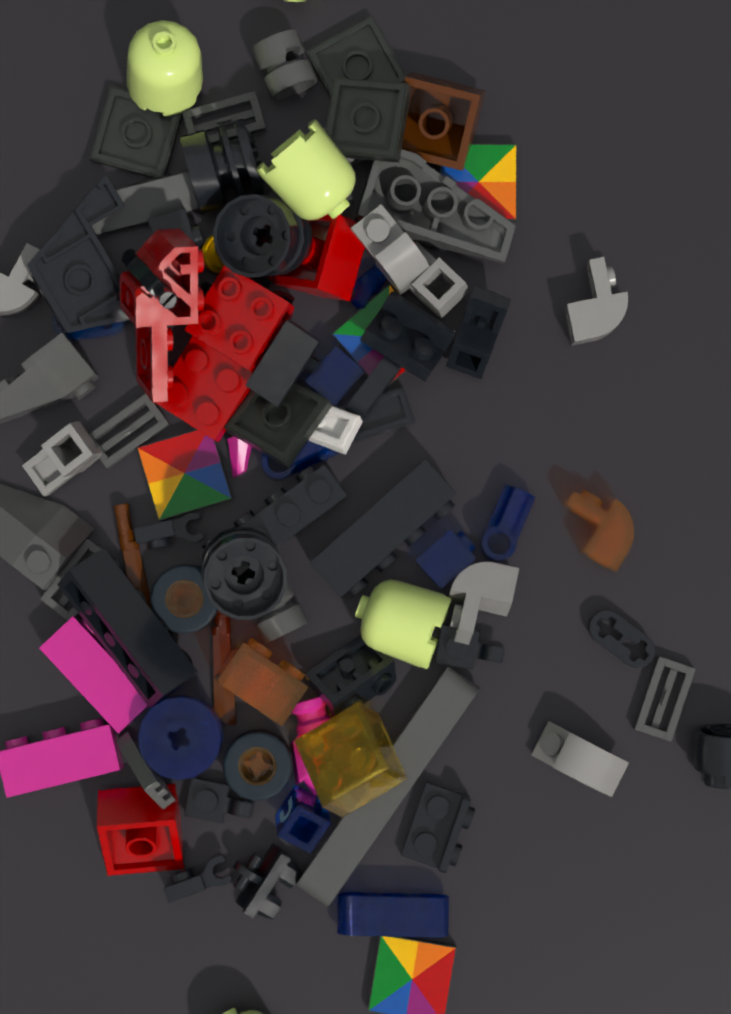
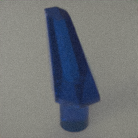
M376 264L355 281L354 289L356 292L351 302L357 308L364 309L370 296L379 293L387 279Z

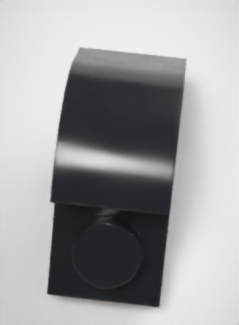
M478 286L474 287L446 367L482 380L511 302L510 298Z

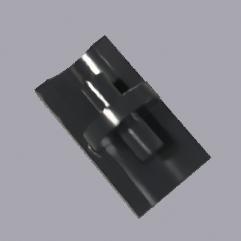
M272 843L264 857L254 853L247 864L240 860L235 861L232 867L240 873V876L235 882L234 887L242 891L235 902L243 909L242 912L251 918L258 914L274 919L281 908L282 901L279 897L270 893L277 881L292 888L302 875V871L291 861V858L282 848Z

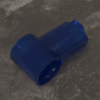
M307 441L290 467L284 472L277 473L272 471L267 463L269 456L264 453L262 455L261 468L267 478L274 481H282L293 474L305 470L312 464L316 465L337 456L338 452Z
M504 485L487 528L480 539L479 548L484 558L497 563L512 556L536 498L535 496L517 487ZM500 534L506 538L508 548L504 554L498 555L491 552L488 547V539L491 535Z

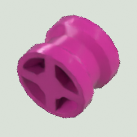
M320 696L289 705L291 713L297 717V735L334 725L333 719L327 714V704Z

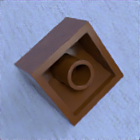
M411 72L405 76L404 83H409L412 90L402 149L419 155L429 163L463 171L477 129L486 90Z

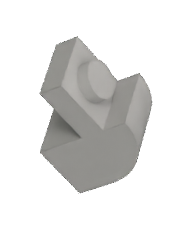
M382 204L351 228L353 234L376 261V266L400 295L412 287L411 284L430 267L413 240L406 232L404 233Z
M416 241V246L430 267L411 284L412 287L409 290L418 297L420 303L430 312L442 319L469 292L467 283L440 257L436 260Z
M26 243L9 277L0 273V316L22 314L32 308L41 297L36 291L29 288L31 282L34 281L25 268L27 263L40 249Z
M604 257L590 259L586 264L592 299L568 303L564 307L571 346L604 338L619 325L625 316L628 307V292L612 294L611 289L616 288L615 273L612 265L606 266Z
M76 421L69 423L41 445L43 450L24 463L22 467L45 497L53 493L76 474L90 467L101 457L102 451L81 422Z
M480 562L468 566L459 573L452 584L449 597L452 598L451 603L455 604L450 622V627L457 628L454 638L455 642L469 645L474 632L478 610L507 617L513 601L519 568L495 562Z
M548 721L531 755L552 766L554 769L610 797L613 796L629 764L626 760Z

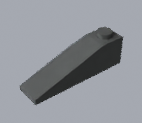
M402 149L399 163L373 160L354 221L359 222L382 204L413 242L417 241L420 244L505 263L516 225L480 199L473 198L459 188L455 181L448 176L444 177L426 164V160L415 153Z
M60 333L21 364L25 372L20 376L15 374L0 382V424L66 402L74 396L77 400H80L96 387L93 382L99 378L98 374L65 334Z
M0 483V557L41 589L47 590L84 541L92 535L95 528L65 505Z

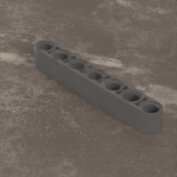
M450 666L446 667L295 884L326 907L330 905L472 702L480 687Z

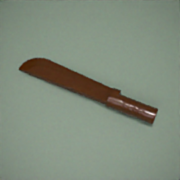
M129 504L114 505L126 577L134 587L143 593L147 605L152 610L150 593L139 551L140 546L134 539Z
M219 611L214 620L215 627H211L213 635L214 711L222 722L228 725H236L229 616Z

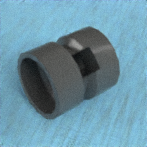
M292 29L276 33L261 40L252 47V52L259 69L267 71L264 81L272 100L277 101L292 97L317 83V78L310 61L302 59L305 49L297 30Z
M288 579L287 588L281 602L269 614L259 617L255 624L264 645L309 623L300 604L292 603L291 598L294 592Z

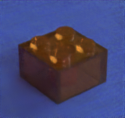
M252 637L248 643L239 638L213 677L217 683L282 726L308 689V686L301 681L305 674L284 659L279 665L269 659L273 652Z

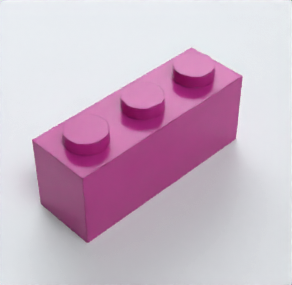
M72 616L39 647L117 733L122 732L148 708V705L86 622L81 620L79 616Z
M102 718L80 723V731L66 734L65 727L42 732L43 740L29 743L27 736L5 741L6 749L0 750V773L6 798L121 770L124 768L120 748L115 742L117 740L116 731L110 724L104 725Z

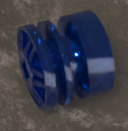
M184 694L169 697L149 710L141 722L138 741L140 753L151 769L163 777L181 780L193 778L212 765L222 750L225 734L223 722L214 706L200 697ZM184 728L187 730L185 736L190 739V744L184 743L180 747H176L174 745L175 738L170 736L171 731L177 732Z

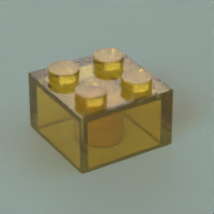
M360 702L294 740L322 807L341 817L346 816L408 779L379 714Z

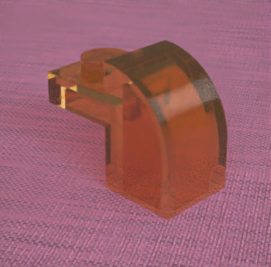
M583 490L580 495L575 491L572 492L563 506L595 526L580 553L609 571L616 572L628 554L634 539V525L630 513L617 499L611 500L607 509L604 510L600 507L603 501L588 491Z

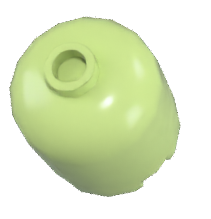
M160 20L143 26L130 41L127 56L126 82L130 97L142 110L147 108L153 112H162L163 116H172L183 113L195 104L203 82L202 57L197 39L188 28L173 21Z
M315 119L308 124L310 132L304 135L299 129L271 153L274 158L271 160L272 164L269 167L263 162L255 171L298 217L305 220H318L328 214L334 219L350 205L346 198L354 189L356 182L355 171Z
M389 579L382 581L375 586L370 597L362 595L355 617L362 619L360 627L362 639L368 647L419 668L428 669L439 640L432 637L435 626L441 628L442 623L445 622L452 598L445 596V594L399 580Z

